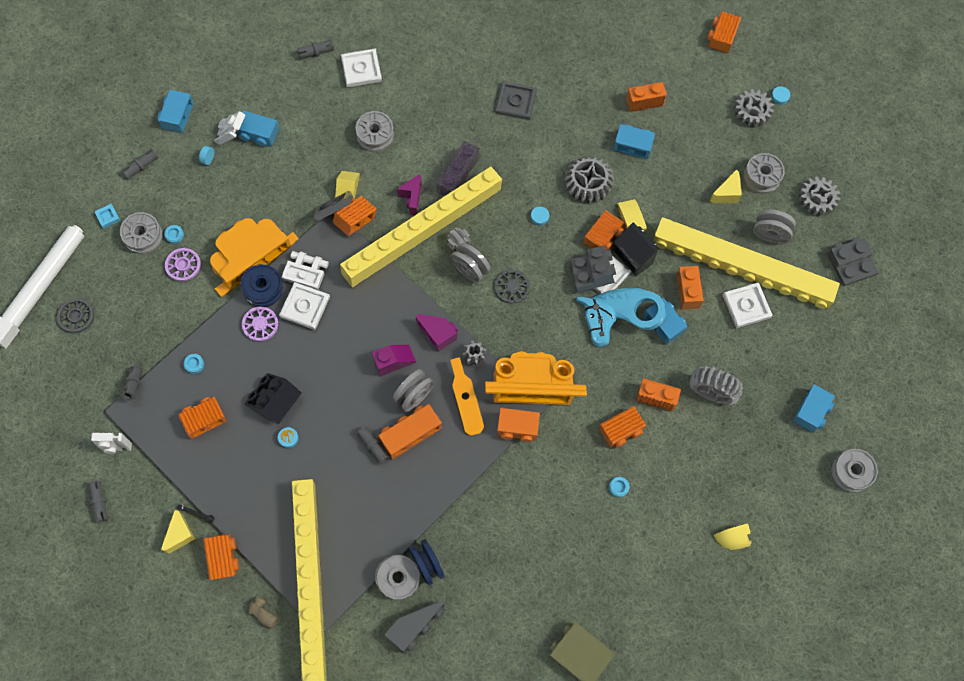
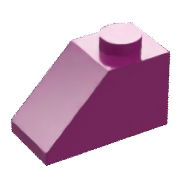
M422 314L415 316L416 324L438 352L457 340L458 330L453 322L449 323L446 318Z
M389 345L372 352L373 361L380 377L416 363L409 345Z

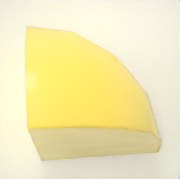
M748 523L714 535L720 545L731 550L751 546V541L747 534H751Z

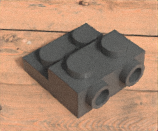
M854 237L844 245L841 242L836 243L827 254L843 286L878 274L871 259L873 253L865 238L859 240L858 237Z
M605 245L587 250L588 255L570 259L578 292L615 283L613 275H617L615 266L610 264L613 257L611 250H607Z

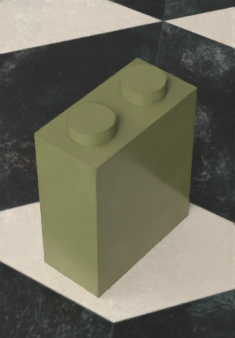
M577 622L573 625L568 624L562 631L564 635L560 642L556 640L549 648V651L552 652L549 658L577 681H596L616 654Z

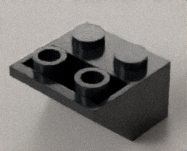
M634 222L614 242L612 248L635 276H638L653 264L658 252L656 243L650 240L645 235L644 230Z
M267 373L261 378L257 388L249 394L245 405L267 420L279 424L302 392L286 378Z

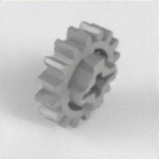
M753 89L750 90V93L744 91L743 95L740 94L735 102L734 112L738 113L737 118H742L741 123L747 121L748 126L754 123L755 127L759 123L764 125L766 121L770 120L774 112V104L770 103L772 98H766L767 93L762 95L760 90L757 93H754Z
M815 177L814 180L810 178L807 183L803 184L799 192L801 195L799 201H804L802 207L807 206V212L813 210L814 215L820 212L821 216H824L825 212L830 214L832 210H835L840 201L838 197L840 191H835L837 185L832 186V180L826 182L825 177L822 180H819L818 177Z

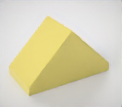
M736 170L713 193L710 202H739L742 196L739 171Z
M341 171L336 182V197L351 191L353 198H355L360 173Z
M177 510L174 511L161 548L162 551L168 554L195 540L184 516Z

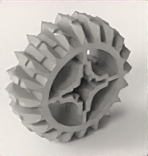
M589 155L586 156V159L581 156L579 161L574 159L573 164H570L565 172L564 182L566 183V190H570V195L575 194L576 200L582 197V203L585 199H588V202L591 203L593 198L598 202L600 198L604 199L613 187L612 181L614 176L612 175V169H608V163L603 164V159L597 161L596 156L593 159H590ZM591 174V180H589V183L587 184L589 175Z
M714 367L696 368L690 378L689 385L695 393L718 404H736L743 393V384L738 378Z

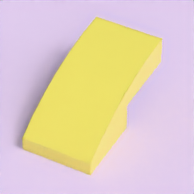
M636 200L617 203L626 229L634 222L645 232L647 227Z

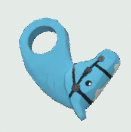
M641 288L615 289L593 298L577 297L576 299L577 302L585 307V318L591 340L597 347L609 344L610 329L617 319L624 320L641 330H653L660 326L666 317V305L661 297L654 292ZM645 301H652L658 305L657 315L649 321H641L636 316L637 307Z

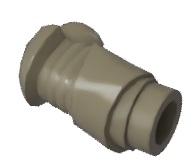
M255 597L254 601H251L249 604V614L256 616L264 627L273 629L278 623L279 618L263 607L265 604L263 598Z

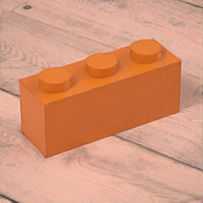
M430 404L426 406L421 405L409 417L404 416L400 418L393 427L388 426L380 432L381 434L378 435L379 440L393 460L442 429V422Z

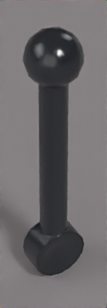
M180 504L177 507L206 519L208 523L214 521L213 515L207 516Z

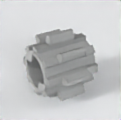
M455 228L447 235V241L449 242L447 245L452 250L456 249L459 252L458 247L460 244H471L470 235L465 229Z
M472 340L470 345H464L466 352L462 353V357L468 359L467 364L474 363L477 366L479 361H485L483 354H486V349L481 347L482 342L477 344Z

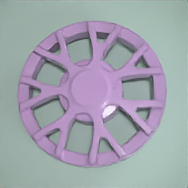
M188 248L174 250L165 261V270L169 277L180 282L193 279L201 268L199 256L195 251ZM182 252L183 257L178 258L177 254ZM189 253L193 254L190 260L186 258ZM171 259L176 260L175 265L169 264ZM191 262H197V266H191ZM176 268L177 271L171 274L170 270ZM190 269L194 271L191 275L187 273ZM180 272L184 273L183 278L178 277Z
M255 307L244 315L242 329L249 339L257 342L266 341L277 332L278 319L271 309ZM258 311L259 316L254 318L252 313ZM264 311L269 312L266 317L262 316ZM247 318L253 320L252 324L246 323ZM268 319H275V323L268 324ZM253 327L254 331L249 334L246 330ZM268 327L273 330L270 334L265 331ZM257 332H262V338H256Z

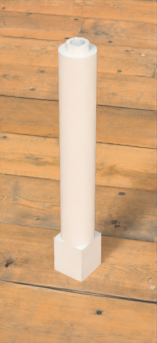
M73 225V227L68 226L0 317L1 347L6 349L20 331L18 327L85 237L82 234L83 230L78 226Z

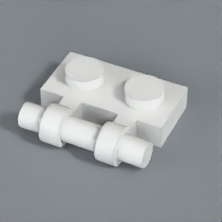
M292 251L291 258L295 259L296 262H287L281 277L282 280L293 284L296 282L319 290L324 277V271L318 269L320 267L327 269L329 262L322 260L318 256L311 257L301 251L299 253ZM303 263L312 264V267L304 266Z

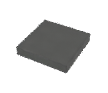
M502 81L495 114L530 120L537 88Z
M347 191L318 206L314 214L316 221L350 205L353 198L351 191Z

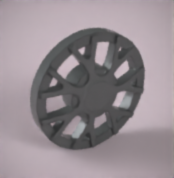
M504 271L495 281V292L506 303L521 302L529 293V280L520 271ZM509 274H515V279H510ZM503 276L507 279L506 283L500 280ZM522 277L525 281L519 283L517 280ZM498 286H505V290L498 291ZM520 286L527 287L526 292L519 290ZM506 292L511 294L509 300L504 298ZM518 292L521 298L516 300L514 294Z
M78 298L66 301L57 313L58 324L69 333H79L86 330L94 319L92 306L87 301ZM76 303V308L71 309L70 304ZM83 304L87 305V307L83 311H81L80 307ZM64 309L68 310L67 315L62 314ZM90 313V317L84 318V314ZM69 319V323L62 324V321ZM84 320L86 324L81 327L79 323ZM72 323L76 324V329H70Z

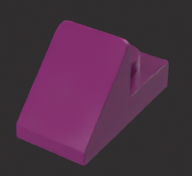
M421 175L415 176L397 189L398 197L407 198L406 208H409L410 215H417L422 186Z

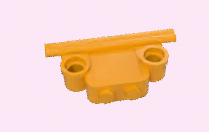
M250 218L236 222L231 229L222 232L218 236L215 244L219 252L214 253L210 259L214 273L223 281V283L215 288L216 292L222 298L241 284L242 276L246 270L255 265L269 264L283 254L299 238L294 232L286 236L270 219H262L258 224Z
M520 351L512 354L510 358H501L495 365L493 382L485 381V393L493 394L494 403L570 405L574 396H587L586 385L573 384V365L566 360L556 362L553 355L545 354L544 352L526 353Z

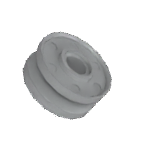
M371 111L360 116L355 129L357 140L361 147L374 152L382 151L389 147L393 141L394 129L392 120L388 115L378 111Z
M760 153L754 155L749 160L744 171V181L747 187L756 193L768 194L774 192L784 177V165L781 160L772 154Z
M772 209L763 210L758 213L757 222L753 228V232L758 238L774 244H786L791 241L793 230L796 226L792 216Z
M138 212L129 215L122 222L120 236L126 247L132 252L146 254L154 251L160 245L163 239V231L156 218L151 214ZM145 231L143 235H138L140 232Z
M462 243L458 247L459 252L455 251L450 255V260L455 268L470 281L479 283L483 279L482 274H487L491 270L489 262L473 246Z
M421 369L408 376L393 395V400L396 403L404 401L402 409L405 412H409L419 405L434 386V381L431 378L423 380L425 372Z
M849 449L833 461L831 472L835 483L841 489L848 492H860L875 482L878 469L874 458L868 452L861 449ZM851 467L857 469V475L852 473Z
M390 555L378 564L375 571V582L378 589L385 596L392 599H404L411 596L417 589L420 582V572L417 565L410 558L403 555ZM396 571L402 573V579L399 582H394L392 579Z

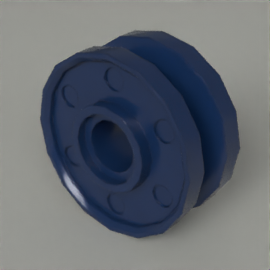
M259 264L246 270L242 276V291L245 299L250 304L256 307H268L275 304L282 296L283 286L280 275L275 268ZM260 284H266L264 288H258Z
M426 539L421 540L422 551L419 552L414 545L410 546L409 550L420 574L423 576L426 584L430 586L433 584L432 573H435L440 580L445 578V575Z

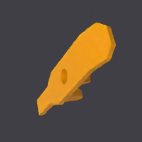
M460 357L451 359L450 362L455 376L452 387L464 430L471 436L482 432L484 424L472 381L464 374ZM463 393H467L469 395V398L467 400H464L462 398Z

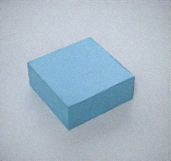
M112 204L95 211L103 229L120 221Z

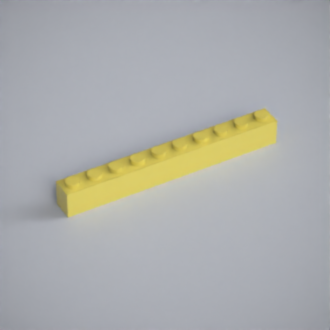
M489 167L341 263V274L353 288L500 191L502 178L492 167Z
M663 217L653 239L660 249L667 248L676 255H685L691 257V260L695 262L707 263L711 268L726 270L728 274L742 276L748 282H759L764 288H774L783 295H792L797 297L799 301L814 303L820 309L830 308L834 303L840 283Z
M313 479L292 481L302 681H327L316 488Z

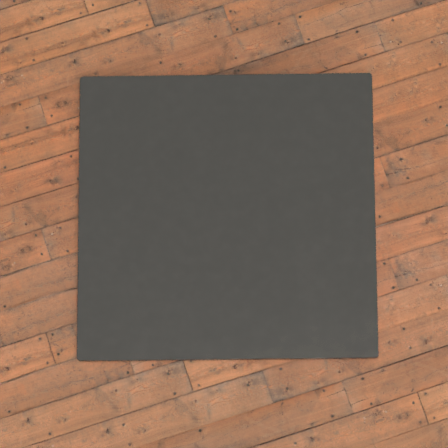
M334 213L321 219L269 265L276 269L281 278L287 262H296L295 259L291 258L292 251L298 253L301 251L311 257L318 256L322 260L329 262L327 269L322 267L318 269L324 271V277L318 291L330 294V299L316 330L280 318L279 314L293 286V283L283 281L281 278L283 286L282 296L275 304L267 307L277 316V332L266 341L257 342L249 339L242 329V320L244 315L256 306L250 304L245 299L244 293L241 290L140 379V386L136 389L133 400L126 401L120 397L106 410L109 417L203 514L214 516L212 523L223 534L231 533V538L235 537L236 548L298 612L292 481L313 479L316 488L324 633L375 583V571L378 564L390 555H403L517 439L504 440L501 436H497L500 408L538 412L540 415L547 409V404L494 403L493 394L485 393V381L493 382V373L498 359L486 349V354H483L485 361H479L477 366L474 363L467 364L468 359L462 357V353L466 352L464 345H470L472 340L477 344L479 342L392 262L352 288L341 274L340 264L371 243L358 231L347 236L333 223ZM303 263L304 266L312 267V264ZM260 284L258 288H264L266 284ZM255 311L252 315L255 318L259 316V313ZM264 311L262 316L266 317L269 312ZM422 314L446 318L449 323L453 322L458 330L457 340L438 352L416 324L415 316ZM247 318L246 323L252 324L253 320ZM268 319V324L275 323V319ZM251 327L246 331L250 334L254 331V328ZM268 327L265 331L270 334L273 330ZM257 332L256 338H262V332ZM389 345H409L416 363L380 377L373 361L372 352ZM190 354H198L204 360V369L198 374H190L184 367V360ZM459 357L464 374L472 381L484 424L482 432L472 436L464 430L452 387L455 376L450 360ZM421 369L425 372L423 380L431 378L434 381V386L419 405L411 411L405 412L402 409L404 401L396 403L393 400V395L408 376ZM267 373L286 378L302 392L279 424L267 420L245 405L249 394L257 388L261 378ZM463 393L462 398L464 400H467L469 398V395L467 393ZM215 397L227 422L190 439L178 414L182 413V410L186 407L197 406L204 398ZM430 404L442 422V429L392 460L390 457L383 464H379L375 456L367 451L366 445L357 436L358 430L367 426L373 436L379 439L378 435L381 434L380 432L388 426L393 427L400 418L404 416L409 417L421 405L426 406ZM290 427L296 430L299 440L294 447L284 448L279 443L278 434L283 428Z

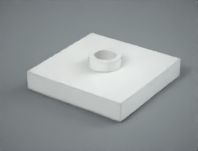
M376 49L341 54L347 87L382 82Z
M294 282L279 316L282 319L316 330L330 299V294Z
M759 282L724 292L722 295L736 329L770 319L773 316Z

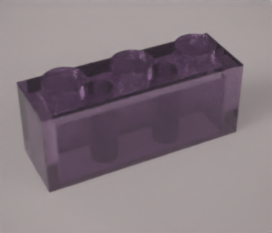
M466 141L462 142L437 182V193L446 196L464 184L479 160L480 148Z

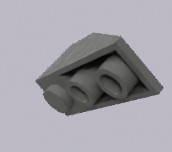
M442 600L398 618L385 633V637L403 653L407 650L411 652L418 643L416 641L420 634L424 636L432 627L429 623L434 617L439 619L444 613L445 609L443 607L445 602Z

